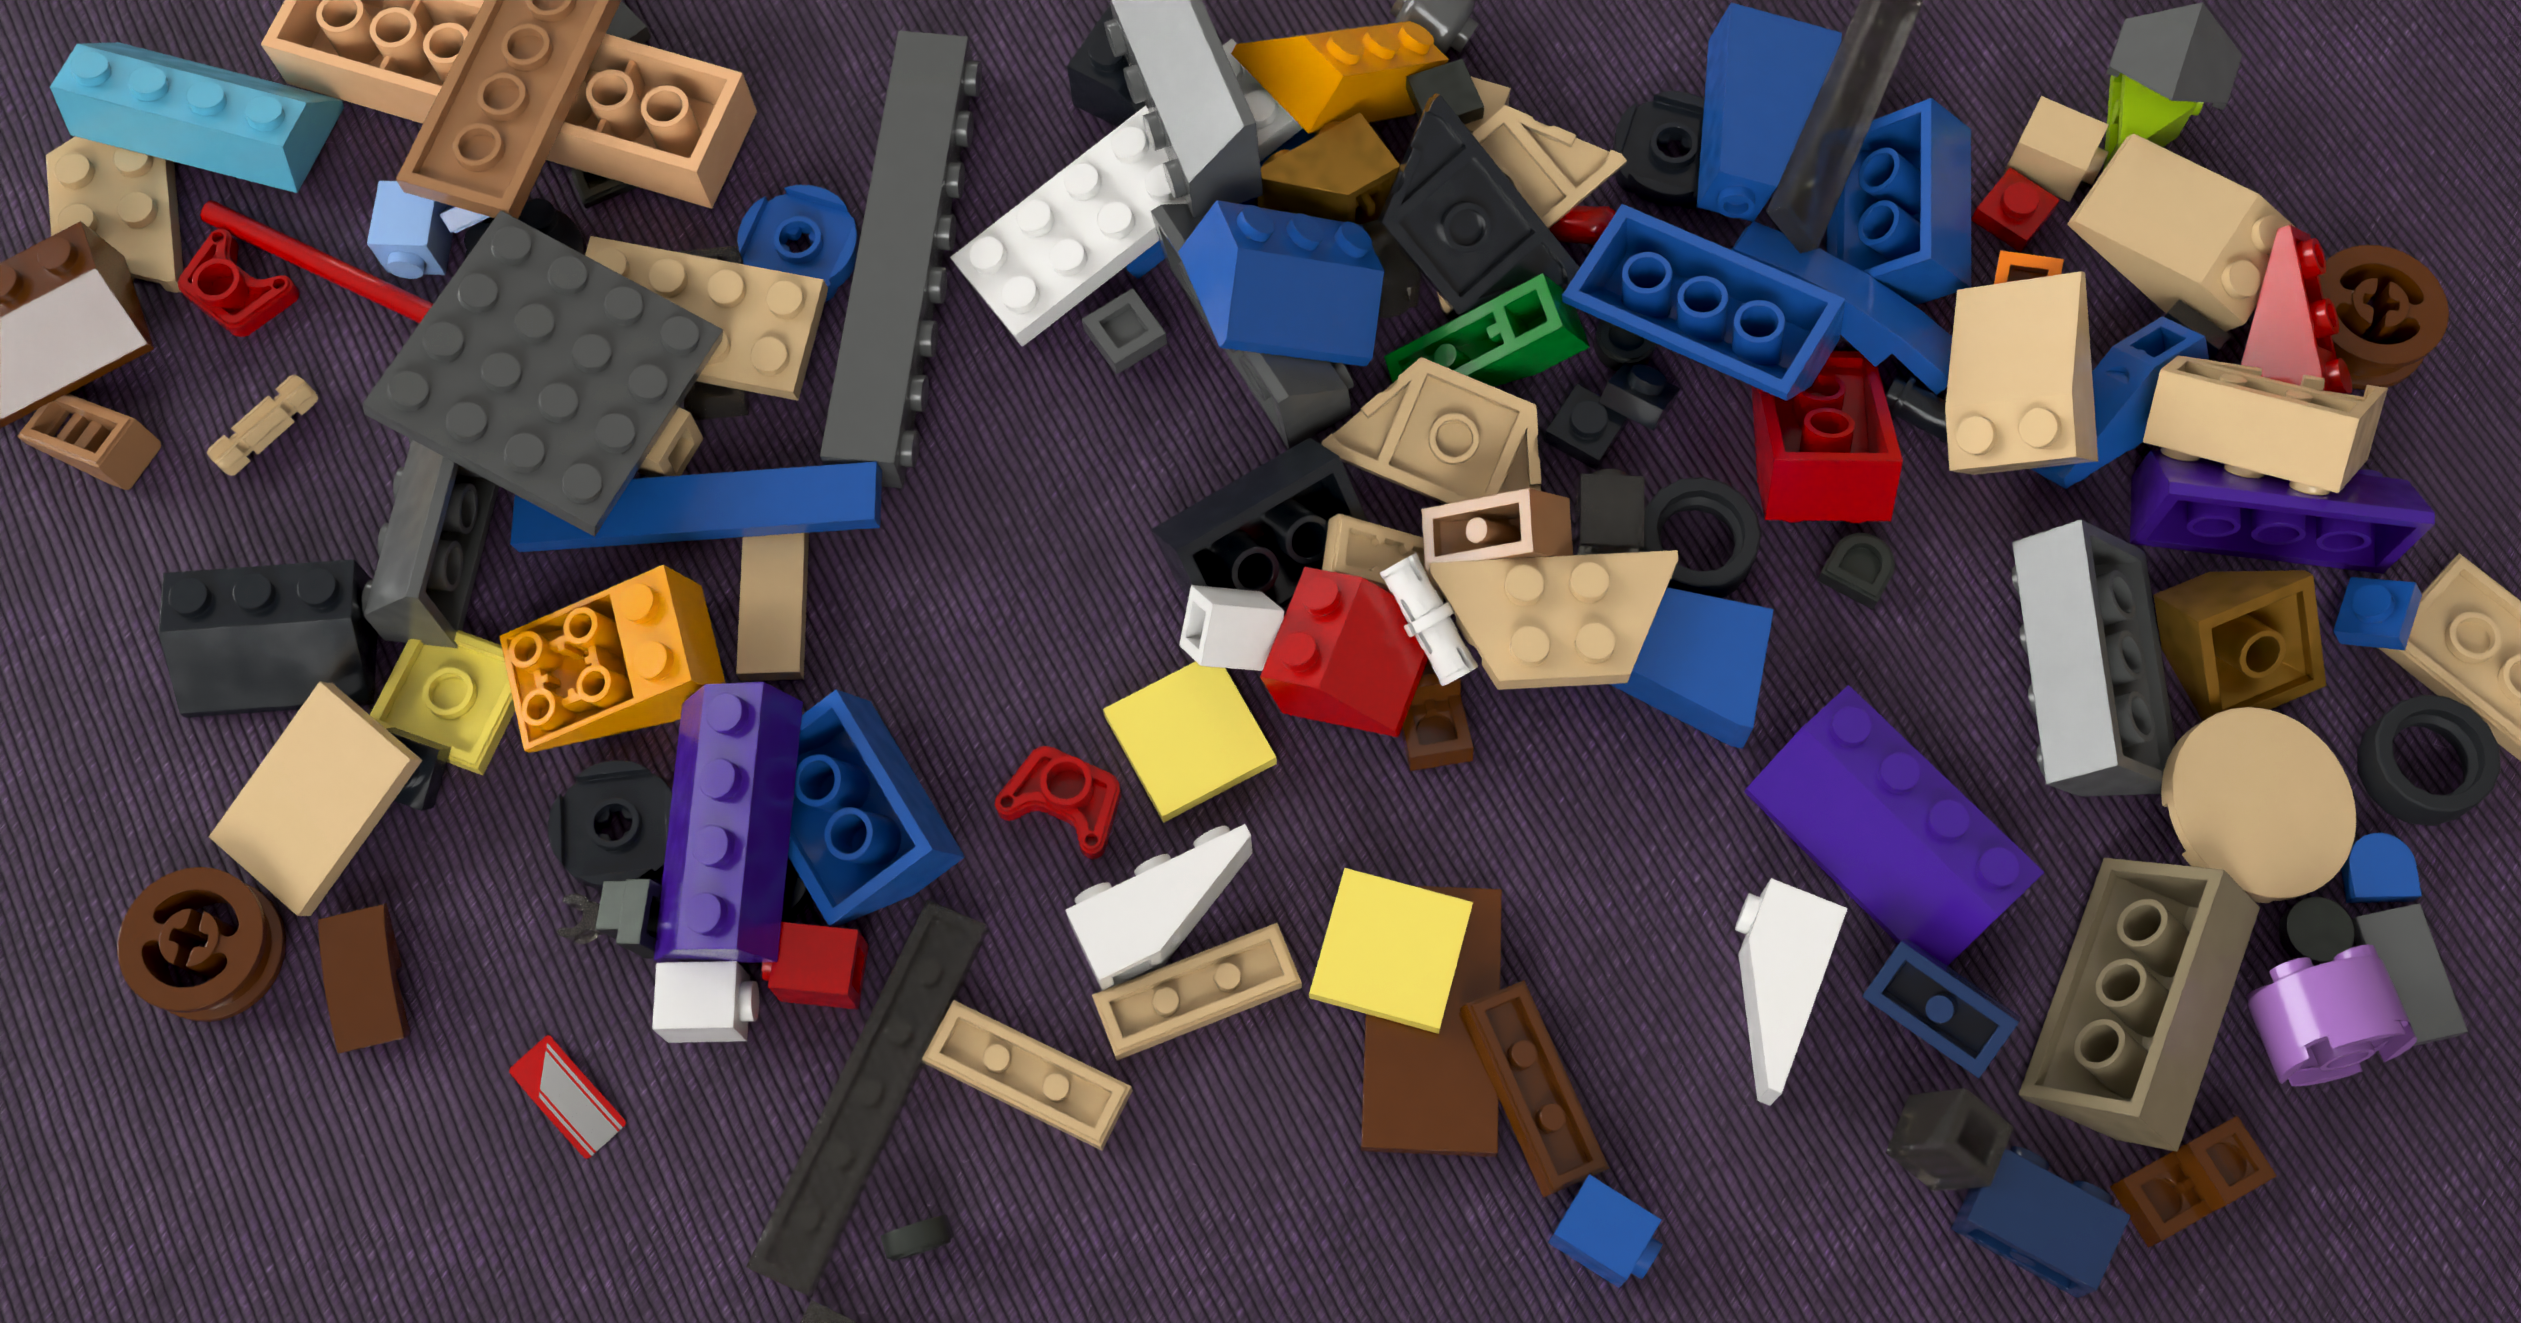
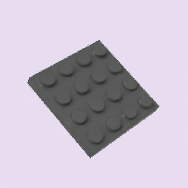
M500 210L362 403L364 415L595 537L722 342L723 329Z

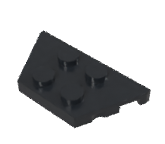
M1436 93L1431 96L1425 105L1378 217L1380 224L1453 312L1458 315L1468 313L1542 273L1557 285H1569L1580 267L1443 97Z

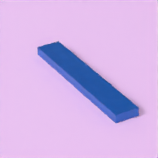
M877 462L632 479L595 537L515 495L510 544L518 552L880 528L882 469Z

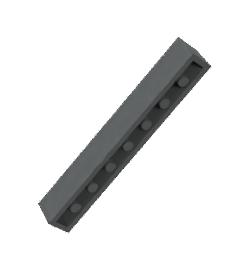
M898 30L820 453L823 465L877 462L882 469V487L903 489L907 467L915 468L918 461L919 432L913 430L916 411L925 412L928 403L929 380L927 375H923L926 357H934L937 350L938 324L937 321H932L935 303L943 304L946 297L947 270L945 267H941L944 250L952 251L955 244L956 218L954 214L950 213L953 198H962L964 191L965 167L964 163L959 161L962 147H970L973 138V113L968 111L970 96L978 97L982 85L981 61L973 60L968 36Z

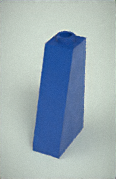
M1730 3L1708 41L1697 194L1698 208L1751 222L1757 218L1778 187L1842 42L1841 32Z
M1667 587L1628 683L1609 685L1729 746L1743 749L1754 727L1774 609Z

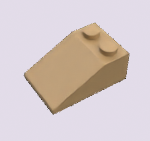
M2134 133L2123 141L2067 224L2166 314L2180 299L2225 332L2247 322L2258 303L2277 229L2288 225L2294 226L2260 194Z
M2080 271L1957 290L1945 404L1949 471L1977 475L2098 461L2085 272Z

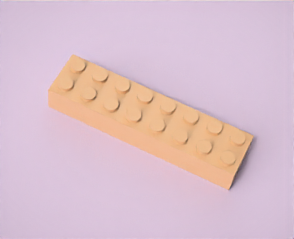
M285 0L264 37L261 46L287 84L423 124L484 0ZM605 34L546 160L712 209L757 110L742 72Z

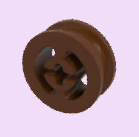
M2353 246L2337 252L2326 260V273L2319 275L2323 297L2330 298L2337 312L2339 333L2332 335L2337 359L2342 358L2348 367L2352 388L2365 390L2366 385L2388 388L2402 382L2418 368L2424 357L2438 345L2447 329L2449 308L2446 295L2439 281L2426 266L2414 257L2386 246ZM2375 296L2377 299L2371 306L2367 303L2371 297ZM2367 329L2372 330L2365 340L2361 338Z
M192 867L177 870L150 884L129 907L121 924L117 942L120 970L125 981L135 994L151 1005L167 1010L184 1019L199 1022L224 1020L238 1015L256 1004L275 982L283 965L286 952L284 923L272 901L262 892L225 871L208 867ZM228 903L235 911L239 927L237 929L205 911L202 915L195 910L210 904ZM201 942L206 943L205 947H200L199 944ZM167 962L199 977L203 974L211 978V980L194 987L180 988L172 980Z

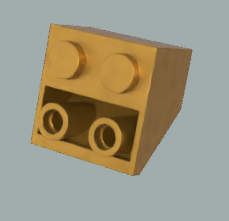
M1361 112L1343 122L1333 121L1326 124L1312 139L1291 151L1284 149L1270 156L1261 167L1263 195L1257 197V205L1260 208L1295 214L1301 213L1312 217L1359 224L1363 226L1371 240L1374 241L1388 233L1378 221V217L1400 165Z

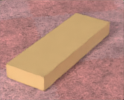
M809 533L742 538L736 674L740 681L804 679Z
M1274 923L1095 993L1092 997L1116 1060H1120L1302 988V982L1278 923Z
M953 1000L922 1058L926 1065L1101 1151L1133 1091L1130 1085Z

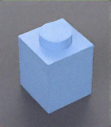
M397 181L378 182L367 245L387 273L406 279H417L422 277L423 274L446 275L453 232H449L439 214L449 205L405 193Z

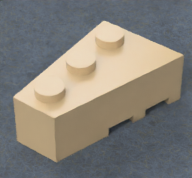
M2179 355L2160 369L2143 438L2144 443L2161 447L2162 454L2176 460L2197 461L2201 457L2224 463V469L2237 476L2261 478L2266 474L2290 481L2289 486L2310 495H2327L2330 491L2339 493L2368 460L2388 390L2386 387L2366 385L2363 397L2324 391L2325 378L2303 375L2301 385L2298 386L2261 377V368Z

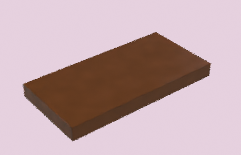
M1415 886L1471 901L1473 905L1439 1034L1365 1014L1361 1151L1496 1157L1498 1154L1499 1097L1459 1008L1500 990L1502 889Z

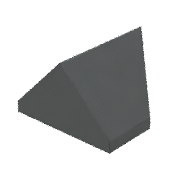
M2201 2L2125 19L2106 74L2118 77L2122 73L2171 101L2213 103L2212 107L2224 110L2231 94L2242 54L2205 4Z

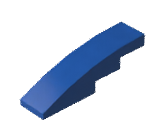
M1755 221L1745 228L1731 250L1846 298L1841 335L1872 365L1876 367L1893 354L1936 395L1947 387L1952 336L1922 310L1869 274L1810 243Z

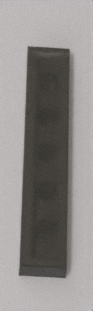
M1860 0L1766 211L1800 254L1818 249L1922 7V0Z
M927 899L746 1268L812 1298L925 1064L922 1058L953 1000L956 999L989 931L986 924Z

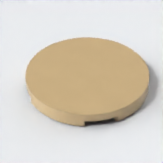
M2242 707L2225 710L2207 718L2188 730L2178 740L2167 759L2162 778V806L2168 807L2174 830L2186 850L2182 853V856L2190 866L2225 870L2254 902L2270 903L2272 901L2297 898L2315 891L2329 882L2346 862L2352 849L2356 831V808L2349 780L2330 748L2314 732L2297 720L2263 708Z

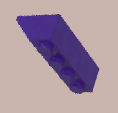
M2160 449L2158 451L2150 450L2131 477L2130 544L2384 574L2435 525V512L2408 480L2383 477L2380 472L2374 470H2358L2339 493L2330 491L2327 495H2310L2294 490L2289 486L2290 481L2266 474L2261 478L2241 477L2226 471L2224 463L2201 457L2197 461L2176 460L2162 454Z
M765 682L705 684L682 703L654 961L660 963L714 961L778 962L803 702Z
M1849 685L1794 735L1744 791L1897 944L1907 938L1947 966L2045 873Z

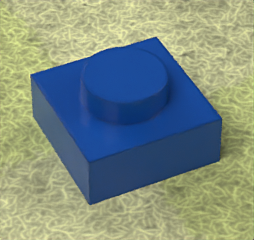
M2350 577L2333 630L2339 643L2405 650L2422 598L2417 583Z

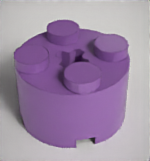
M2367 944L2350 948L2336 955L2333 959L2334 961L2313 966L2311 959L2307 957L2287 961L2270 970L2269 973L2274 983L2257 988L2247 994V1007L2277 1079L2281 1084L2289 1079L2291 1086H2308L2341 1079L2362 1072L2360 1062L2373 1056L2376 1051H2379L2383 1062H2386L2401 1055L2417 1042L2411 1022L2390 975L2373 945Z

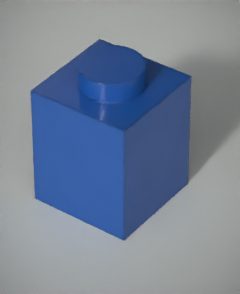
M1589 1174L1548 1243L1620 1288L1631 1273L1642 1280L1663 1245V1243L1652 1237L1662 1219Z

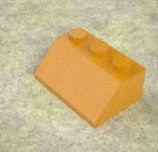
M1411 21L1236 44L1231 52L1238 62L1308 134L1318 132L1330 122H1343L1361 112L1368 123L1414 114L1416 110L1406 90V76L1444 65L1449 60L1433 44L1434 38L1430 32L1421 25Z

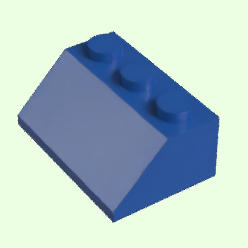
M1929 98L1829 137L1827 253L1869 274L1911 304L1919 305L1956 293L1959 289L1971 288V129L1933 98Z
M1216 200L1178 253L1219 347L1367 366L1373 359L1384 269L1374 251L1372 240L1363 226L1352 222H1341L1301 213L1295 214L1260 208L1254 205H1242Z
M835 689L802 715L788 857L829 927H838L915 895L965 858L871 701Z

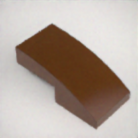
M1429 659L1401 729L1410 771L1473 761L1474 747L1460 695L1461 679L1458 678L1447 685L1441 686Z
M387 903L318 919L323 981L337 1053L399 1040L410 1035V1028L395 971L402 967Z
M2237 1115L2179 1147L2178 1152L2172 1151L2109 1187L2125 1212L2131 1215L2130 1220L2149 1248L2208 1214L2232 1203L2277 1177V1175Z

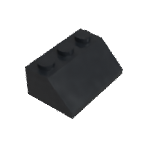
M1308 438L1152 528L1151 531L1176 582L1187 598H1189L1191 585L1261 591L1284 610L1283 616H1285L1304 567L1322 570L1329 519L1337 514H1343L1367 522L1368 520L1339 455L1312 438Z
M354 559L163 573L158 633L180 714L185 718L300 710L320 681L333 683L357 705L374 704L378 632L363 616L362 610L363 590L367 581L372 578Z

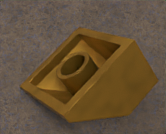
M2306 570L2208 572L2154 594L2162 651L2202 721L2217 713L2234 708L2254 707L2270 710L2327 686L2313 574Z

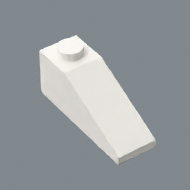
M1772 878L1760 897L1751 893L1748 894L1735 927L1736 931L1746 934L1738 955L1757 1101L1769 1106L1782 1094L1848 909Z

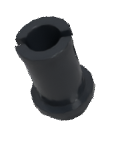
M1896 375L1885 394L1892 421L1895 417H1898L1934 435L1945 443L1947 441L1946 400L1914 384L1917 379L1916 377L1911 375L1906 380Z

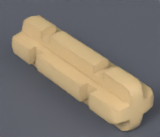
M295 374L289 376L275 389L279 394L274 399L268 395L231 428L235 434L229 439L223 435L208 448L207 454L209 458L224 473L230 476L236 475L250 462L247 456L252 451L257 455L261 453L295 422L291 418L292 415L298 412L302 416L317 402L318 396L316 392L302 378Z

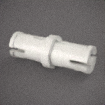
M1417 553L1380 572L1382 579H1384L1390 592L1394 595L1408 623L1403 626L1409 638L1415 635L1432 664V668L1441 686L1453 682L1478 667L1477 662L1465 646L1457 631L1458 629L1450 617L1455 613L1449 601L1443 604L1427 577Z

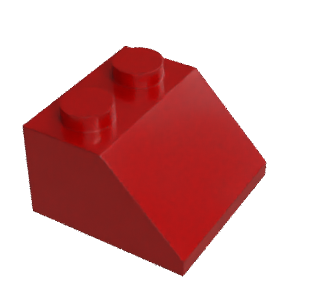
M1304 567L1260 675V678L1283 714L1399 737L1428 657L1415 635L1409 638L1403 626L1408 623L1394 595L1363 577Z

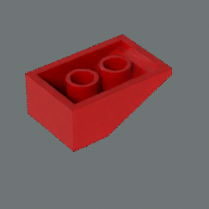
M1832 351L1812 386L1787 401L1752 386L1757 483L1765 520H1782L1791 523L1801 521L1863 523L1866 521L1892 520L1903 459L1878 366L1872 365L1859 351Z

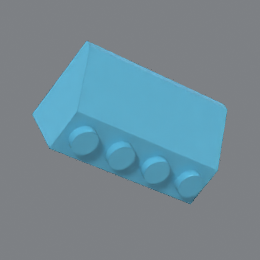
M119 42L76 44L50 86L69 134L72 136L298 193L344 109L343 101L338 98Z

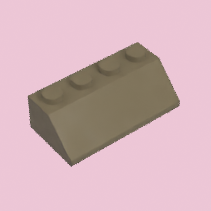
M2104 858L2022 1083L2019 1096L2025 1101L2115 1140L2178 1152L2260 907L2222 869Z

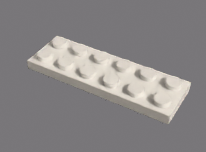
M1230 39L1223 45V48L1256 121L1260 161H1262L1303 128L1231 54L1237 43ZM1146 105L950 257L960 272L1022 347L1159 241L1151 210L1164 204H1187L1184 196L1175 199L1171 193L1163 168V163L1169 161L1165 149L1162 148L1154 151L1150 143L1143 120V115L1149 113Z

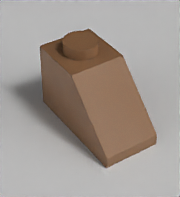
M1526 488L1421 509L1425 571H1429V563L1573 556L1570 502L1567 497Z

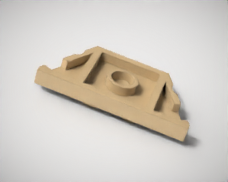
M1507 105L1503 106L1472 133L1548 229L1561 220L1627 162L1621 153L1613 150L1609 152L1576 138V135L1556 126L1542 124L1535 121L1532 116ZM1437 292L1441 310L1447 316L1453 310Z
M76 136L46 155L51 236L81 221L124 255L132 281L138 278L160 283L166 291L181 292L178 288V279L183 272L174 162Z
M1422 357L1400 374L1398 379L1387 389L1379 392L1361 408V411L1339 430L1325 438L1321 444L1339 455L1342 462L1442 504L1526 488L1541 491L1536 404Z
M1678 550L1429 563L1428 575L1435 590L1439 589L1446 602L1449 601L1455 612L1456 625L1468 644L1477 649L1482 657L1481 665L1497 690L1628 683L1661 600L1678 562Z

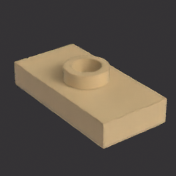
M1337 514L1330 518L1328 522L1322 570L1363 577L1392 594L1384 579H1382L1380 572L1414 553H1417L1425 569L1423 537L1343 514ZM1438 589L1436 591L1443 602L1444 597Z

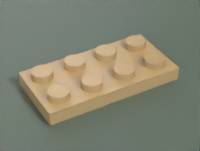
M590 236L585 256L723 329L722 342L696 380L697 382L799 400L828 292L824 279Z

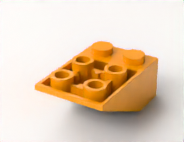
M665 565L656 567L499 636L523 748L528 753L677 721L681 718L682 703L703 685L726 683L702 585Z

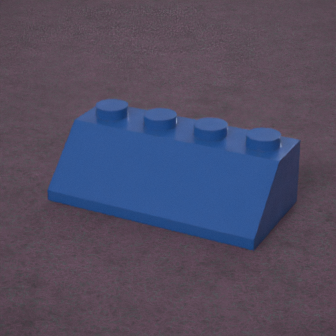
M1621 204L1562 294L1563 303L1785 401L1812 386L1839 342L1846 298L1624 204Z

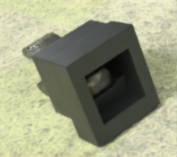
M651 879L604 881L600 904L581 894L566 895L563 898V902L577 910H582L583 917L575 927H561L557 930V934L577 944L590 943L598 935H608L616 939L615 944L645 959H654L662 886Z

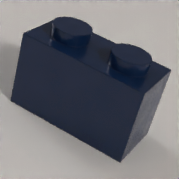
M1907 938L1898 944L1862 995L1864 999L1977 1078L1981 1077L2022 1018Z
M2003 1146L1999 1147L1984 1158L1951 1230L2076 1298L2097 1291L2131 1215L2112 1206L2114 1198L2103 1189L2080 1180H2076L2071 1184L2049 1172L2050 1164L2038 1154L2018 1146H2012L2010 1150Z

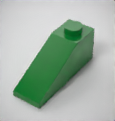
M1542 273L1384 356L1393 383L1400 374L1422 357L1495 387L1536 375L1590 348L1576 308L1562 302V294L1565 290Z

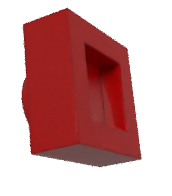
M2010 167L1976 208L1971 220L2021 253L2053 214L2060 199Z

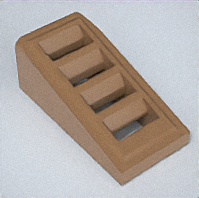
M70 394L63 395L55 401L38 408L18 435V438L25 444L124 490H129L133 487L161 448L159 439L135 418ZM72 413L73 416L70 418V420L67 422V424L64 426L61 432L57 435L56 438L53 437L58 431V429L61 427L65 419L68 417V415Z

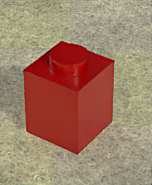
M781 922L778 962H762V978L764 981H769L768 988L780 1002L859 1010L869 945L857 929Z

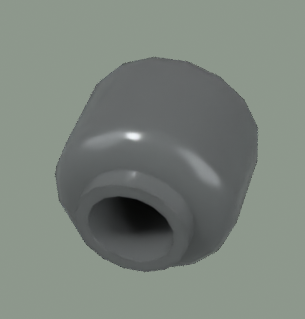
M1396 0L1389 12L1396 17L1394 23L1411 21L1424 27L1433 36V44L1444 55L1450 47L1460 53L1479 25L1477 21L1470 17L1475 8V0Z

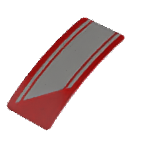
M549 1035L539 1041L509 1069V1073L586 1159L595 1154L626 1125V1120Z

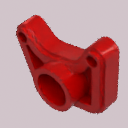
M217 229L211 232L180 275L178 288L192 304L232 335L245 337L295 303L299 298V289L289 277L284 275L267 279H256L237 266L238 243L229 231Z
M1041 746L1031 752L997 795L995 808L1000 818L1006 821L1015 820L1030 812L1040 811L1067 822L1077 832L1083 855L1089 859H1097L1105 853L1120 802L1121 789L1117 778L1111 773L1053 747Z

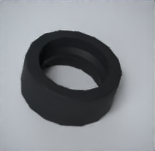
M1706 477L1679 479L1660 489L1646 506L1635 544L1636 552L1664 551L1660 538L1663 525L1670 516L1678 512L1697 510L1714 515L1727 525L1734 536L1735 547L1732 557L1723 567L1717 570L1701 572L1684 568L1677 563L1667 587L1723 598L1737 590L1749 575L1756 559L1761 539L1757 514L1746 497L1725 482Z
M2419 695L2398 702L2365 731L2357 750L2358 774L2368 795L2387 814L2409 824L2436 826L2459 818L2493 791L2501 771L2499 745L2489 725L2470 707L2444 696ZM2411 726L2424 727L2440 734L2455 748L2462 762L2463 781L2454 792L2446 795L2430 794L2415 787L2401 773L2393 757V740L2401 730Z

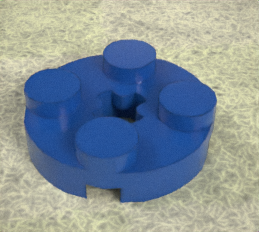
M813 185L785 187L786 194L776 196L770 201L764 196L749 208L739 227L737 242L743 264L824 279L828 287L825 300L827 302L834 297L838 287L850 277L855 269L860 240L855 221L849 214L846 205L834 193ZM802 233L809 234L811 247L803 252L792 253L790 247L785 244L788 239L797 241Z

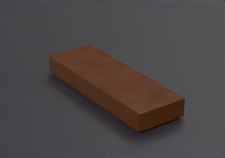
M1525 980L1474 1000L1459 1008L1542 1196L1546 1197L1585 1180L1589 1174L1594 1176L1609 1169Z

